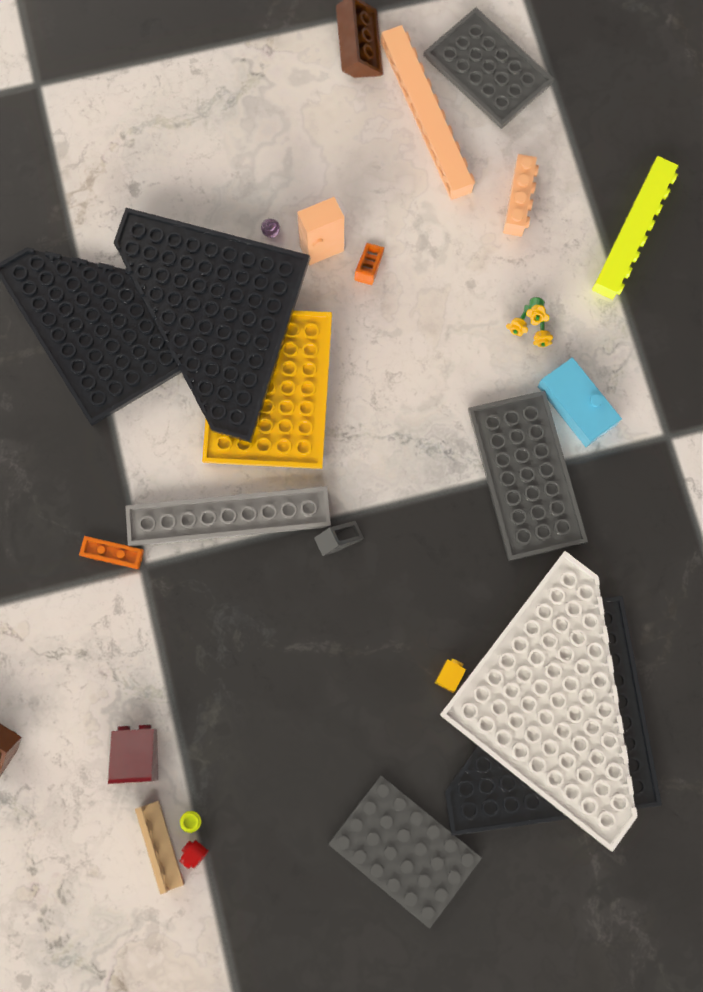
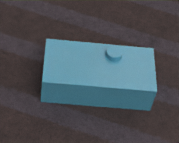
M573 357L541 379L537 386L540 391L545 390L548 401L585 447H588L617 426L622 420Z

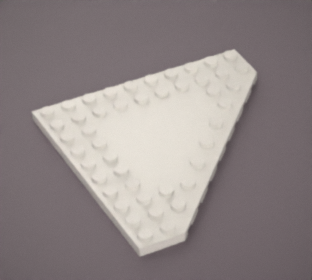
M564 551L447 704L440 716L613 852L638 817L633 798V785L623 737L624 730L618 706L619 700L613 675L612 657L608 645L609 638L604 620L599 577Z

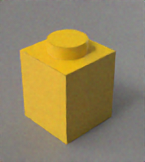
M455 659L451 661L446 660L434 683L453 693L466 669L462 668L463 664Z

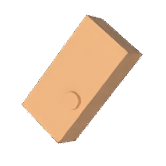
M335 197L297 212L300 248L304 254L310 255L309 266L344 251V215Z

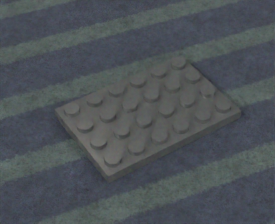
M477 7L426 49L423 54L435 68L500 129L554 82V78Z
M382 776L378 778L328 843L329 846L429 929L482 859V857L455 835L452 836L449 830Z

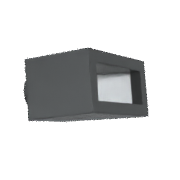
M356 521L329 527L314 539L322 555L325 556L363 540L364 537Z

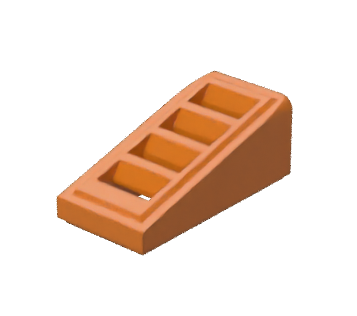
M366 243L355 270V281L373 285L385 250L384 247ZM368 252L378 254V256L368 254Z

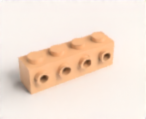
M522 154L517 156L503 230L505 234L522 236L524 229L529 227L530 217L527 216V213L531 211L533 199H530V195L534 194L536 182H533V178L537 177L539 165H536L537 157Z

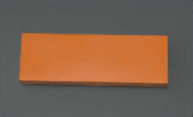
M84 536L79 556L139 570L144 549Z

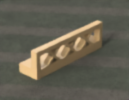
M160 801L136 808L135 812L160 895L183 886V877Z

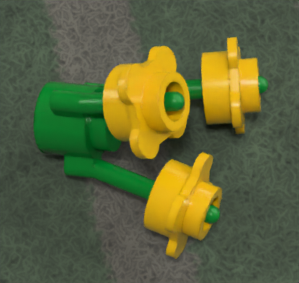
M533 297L530 299L529 305H525L521 317L514 318L506 327L512 334L522 336L523 333L528 332L527 323L524 321L527 315L531 319V324L538 325L540 323V331L535 333L533 345L547 347L552 344L553 335L545 330V322L549 320V315L546 314L544 307L545 301L542 298Z

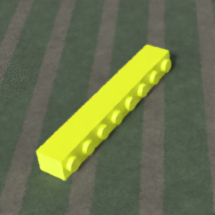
M657 156L592 288L593 291L612 300L616 294H621L625 286L622 281L624 278L628 279L633 269L630 265L632 262H636L640 254L637 250L639 246H644L648 238L645 233L647 230L651 231L656 221L653 220V217L658 215L663 207L660 202L662 199L666 200L671 190L668 186L670 183L673 184L677 178L678 173H675L678 167L677 164Z

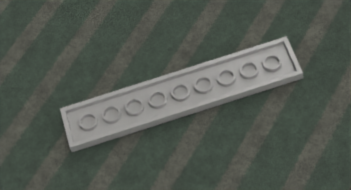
M327 486L125 506L128 546L131 547L331 527Z

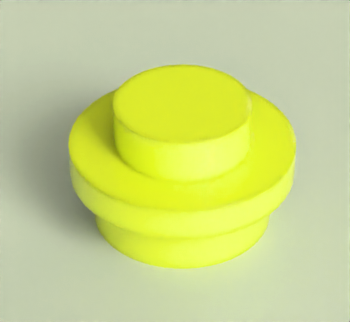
M195 811L185 812L180 818L182 830L187 833L196 832L201 826L200 815Z

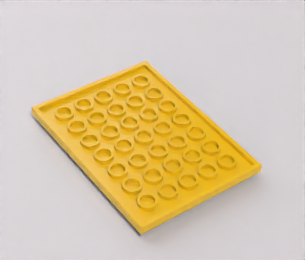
M293 311L252 442L214 433L205 419L203 463L323 469L332 312Z

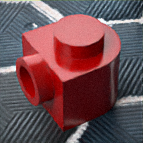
M189 840L181 850L184 854L179 862L188 869L190 867L195 869L209 850L197 840L193 843Z

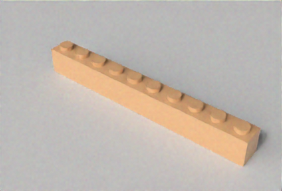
M402 25L381 32V45L450 199L472 193L473 185L475 184L474 176L468 172L467 161L460 154L459 143L453 139L452 128L450 125H447L443 109L440 110L438 105V97L436 94H433L431 82L424 75L423 64L419 63L417 51L410 44L409 33L404 31Z

